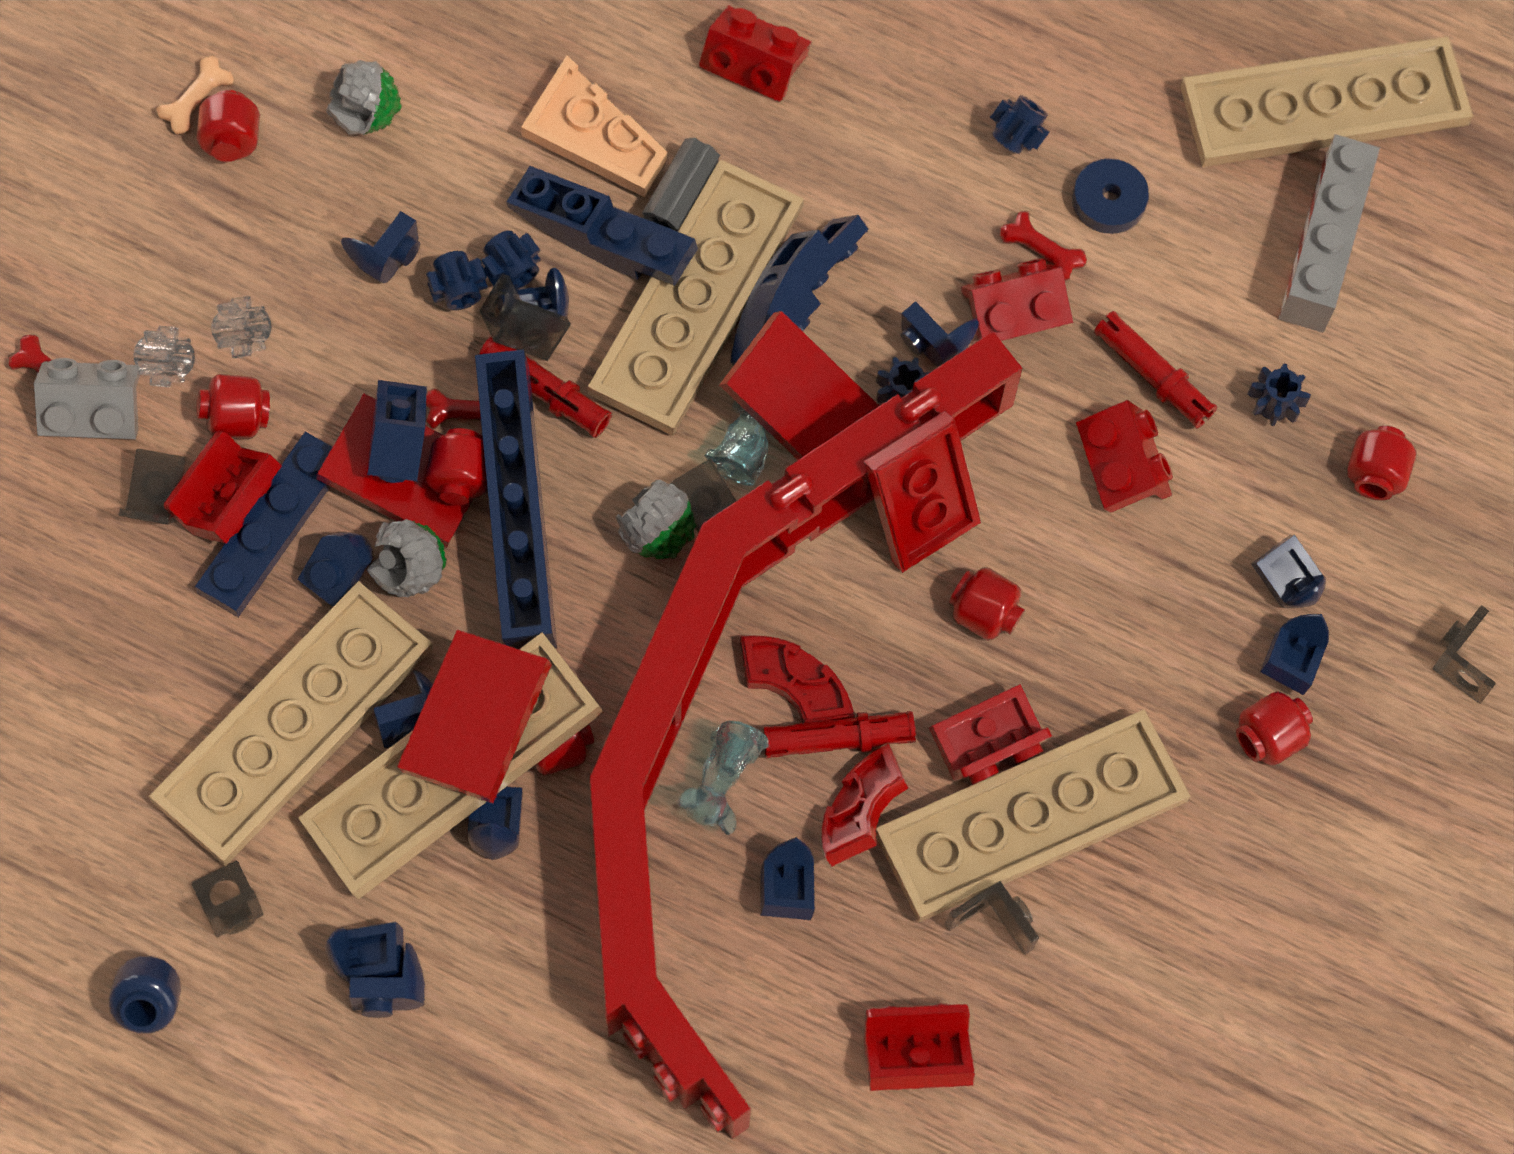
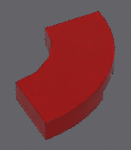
M753 635L740 637L747 688L767 689L785 697L798 711L802 723L855 717L846 689L827 664L824 665L814 656L802 650L801 646L790 641L769 636Z
M889 743L865 757L841 781L843 784L842 789L832 806L826 808L822 823L821 839L824 855L831 867L877 846L875 830L880 814L893 798L908 789L902 770Z

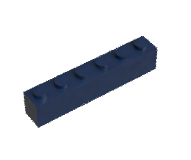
M524 349L475 355L502 640L504 645L521 649L543 632L553 647L557 649L530 369Z

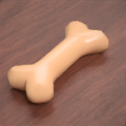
M215 56L203 57L200 60V74L179 100L156 107L159 118L169 121L175 134L189 132L190 117L194 110L213 89L219 86L232 85L234 83L232 73L221 69L219 61Z

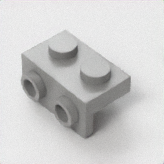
M57 358L49 362H43L34 382L37 436L136 439L139 431L136 387L140 378V366L126 365V363L119 360H106L95 364L77 363L70 358Z

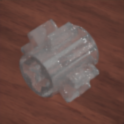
M250 296L232 298L229 303L217 305L219 313L213 318L211 330L219 349L231 347L233 358L251 356L252 352L266 349L264 341L269 338L272 327L270 317L265 311L266 308L264 306L252 307Z
M159 326L157 331L145 330L143 332L144 337L137 342L134 349V363L140 366L137 371L138 375L150 376L151 386L170 387L172 382L183 383L185 381L184 376L190 373L195 362V353L190 344V338L179 337V328Z

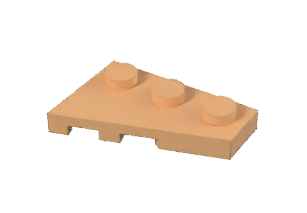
M568 56L565 57L521 126V136L643 197L646 196L667 162V151L630 115H624L607 99V93L596 83L592 84L578 71V65Z

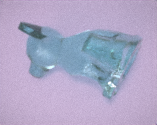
M734 400L732 408L739 417L727 427L721 444L715 449H708L704 456L707 461L717 465L715 471L721 477L731 479L746 486H753L761 474L767 459L768 440L765 428Z
M731 720L721 723L716 731H712L710 741L713 742V746L703 766L701 786L687 789L679 796L677 801L679 807L686 810L691 820L700 825L718 824L720 829L727 835L735 831L737 821L725 794L736 784L747 764H754L761 751L769 746L767 736L760 730L748 724Z

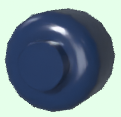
M138 956L128 960L118 969L109 995V1008L116 1023L125 1030L137 1034H152L164 1029L173 1020L178 1008L181 995L180 977L173 966L165 960L154 956Z

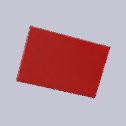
M782 311L774 312L719 384L726 393L797 460L879 407L853 379Z
M363 393L317 473L316 479L395 521L407 519L421 525H427L440 538L444 547L447 548L474 499L469 500L465 505L448 504L439 498L440 494L433 491L426 482L431 445L435 439L443 434L425 425L417 481L405 480L399 483H391L381 480L378 476L368 475L369 449L376 399Z
M946 411L864 461L892 562L902 573L981 523L956 421Z
M457 630L397 768L404 774L493 803L552 664L547 658Z

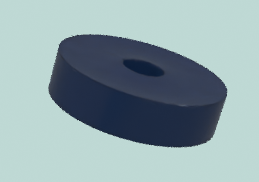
M1101 159L1087 165L1078 175L1072 194L1073 208L1079 219L1089 228L1106 234L1122 233L1133 228L1142 219L1149 200L1148 184L1142 173L1133 165L1118 159ZM1106 192L1114 193L1118 197V199L1109 200L1105 198L1103 194Z

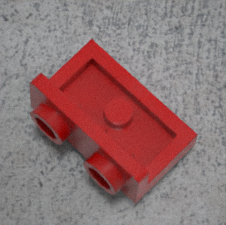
M728 5L709 27L699 66L704 70L776 101H782L786 96L791 77L806 59L812 41L799 36L795 30L789 27L773 25L757 18L753 12L747 9L734 8Z
M1035 259L1017 264L1018 272L1001 276L1000 270H991L973 275V283L961 286L962 295L969 298L973 319L979 321L976 331L978 341L992 331L1001 341L1073 323L1062 267L1051 264L1046 265L1045 259Z
M1125 400L1076 422L1105 510L1112 513L1152 495H1156L1161 499L1172 496L1168 483L1169 480L1173 479L1172 471L1166 457L1162 453H1158L1154 437L1158 436V429L1148 410L1143 411L1129 400Z
M216 431L164 502V508L193 536L227 544L229 539L240 531L244 524V518L257 500L270 489L272 479L282 465L271 454L241 448L226 432Z
M1021 684L928 727L953 781L969 777L972 785L999 773L995 763L1013 756L1017 764L1043 752L1039 742L1052 736L1048 727L1041 728Z
M936 1004L933 1006L913 1007L886 1006L866 1010L864 1049L870 1091L974 1086L975 1070L968 1032L970 1021L969 1006L967 1004Z

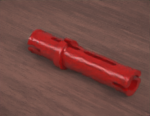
M1116 311L1108 313L1106 318L1109 321L1106 323L1102 319L1094 329V334L1106 342L1157 390L1156 397L1163 403L1169 401L1196 429L1203 426L1205 421L1202 419L1205 417L1209 420L1216 412L1217 405L1209 401L1188 381L1189 375L1182 368L1176 370L1123 321Z
M493 334L484 343L479 354L518 349L505 342L499 335ZM526 356L530 375L538 380L536 381L530 377L532 395L549 406V412L556 417L565 416L587 431L593 438L600 436L608 426L612 418V412L605 410L579 392V385L573 381L564 382L535 360Z
M912 711L868 716L867 712H859L856 714V717L840 720L796 723L784 726H763L766 759L842 749L860 748L861 752H870L872 747L883 746L888 743L904 744L916 742L915 721Z

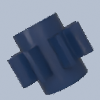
M1020 95L1015 102L1011 99H1008V101L1002 99L990 116L997 123L992 135L1001 145L1014 153L1020 154L1025 147L1030 151L1032 148L1037 150L1050 133V131L1042 126L1048 115L1038 104L1023 95Z
M507 230L497 234L487 242L483 249L486 257L481 262L485 266L484 271L487 278L495 288L504 282L511 290H516L529 284L538 275L539 267L536 263L541 261L538 255L541 250L528 233L518 238L516 233Z
M451 251L439 256L433 262L434 271L427 272L426 274L433 302L438 303L445 300L446 306L450 310H463L475 305L481 299L479 290L487 289L485 281L487 277L480 258L469 261L464 251Z
M894 357L890 372L879 370L877 373L876 383L882 388L877 391L876 402L885 403L897 394L901 398L913 391L915 382L930 372H923L922 368L918 365L919 358L915 357L912 362H900L897 357Z
M1283 363L1280 369L1272 372L1264 366L1258 376L1259 382L1252 383L1247 394L1251 398L1257 399L1252 412L1253 415L1261 414L1270 420L1271 426H1275L1277 421L1283 420L1286 417L1292 423L1296 422L1300 414L1299 407H1306L1311 394L1301 391L1306 376L1304 374L1297 376V374L1288 369L1285 363Z

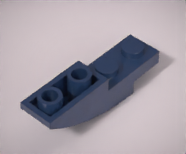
M529 166L506 201L507 206L549 236L600 264L636 280L643 273L675 286L698 250L695 238L615 208L610 196Z
M859 215L831 219L821 231L818 229L794 233L778 249L760 275L742 312L730 359L733 366L774 312L782 311L802 331L810 324L808 317L821 305L812 291L821 287L828 280L829 275L827 272L836 263L849 258L858 249L856 242L869 230Z

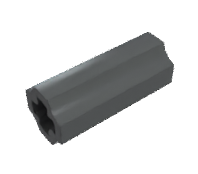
M686 138L643 210L644 219L678 232L718 164L720 154L709 144H705L696 138Z

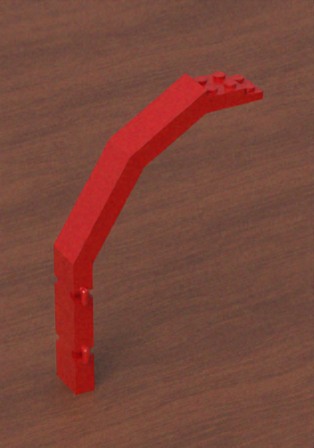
M993 331L915 382L913 391L901 398L897 394L785 468L783 477L774 483L767 480L702 524L590 776L608 1037L623 1027L625 1033L622 1035L639 1060L647 1056L652 1062V1069L655 1072L652 1078L664 1097L669 1102L677 1098L684 1109L701 1099L703 1105L700 1106V1110L708 1123L717 1133L725 1129L731 1139H734L749 1128L751 1108L657 978L645 809L742 587L795 553V546L808 538L810 542L874 500L864 464L865 460L944 411L955 419L960 441H962L1014 405L1023 368Z

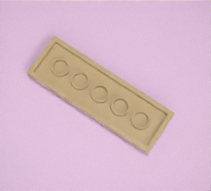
M1449 36L1183 77L1180 85L1202 167L1327 148L1330 146L1335 134L1365 142L1469 125L1473 117Z
M720 159L678 231L695 238L698 250L675 286L651 277L588 385V395L674 436L740 320L756 282L772 257L782 246L803 209L804 198Z
M358 581L149 796L151 802L226 867L374 712L373 708L380 706L433 650L432 642Z
M543 632L519 649L547 658L552 666L498 793L604 713ZM413 731L298 817L350 892L358 900L487 802L402 773L397 766Z
M1144 709L877 827L875 831L876 839L918 923L1187 803L1191 796Z

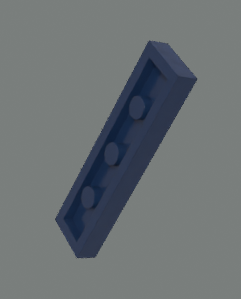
M306 431L282 463V467L272 479L270 489L257 500L244 518V524L240 531L232 536L227 544L222 547L195 585L197 594L239 618L331 487L316 478L332 446Z

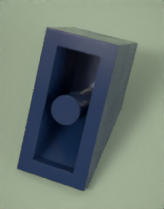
M378 380L369 449L368 475L378 476L381 480L391 483H399L405 480L417 481L426 424L427 386Z

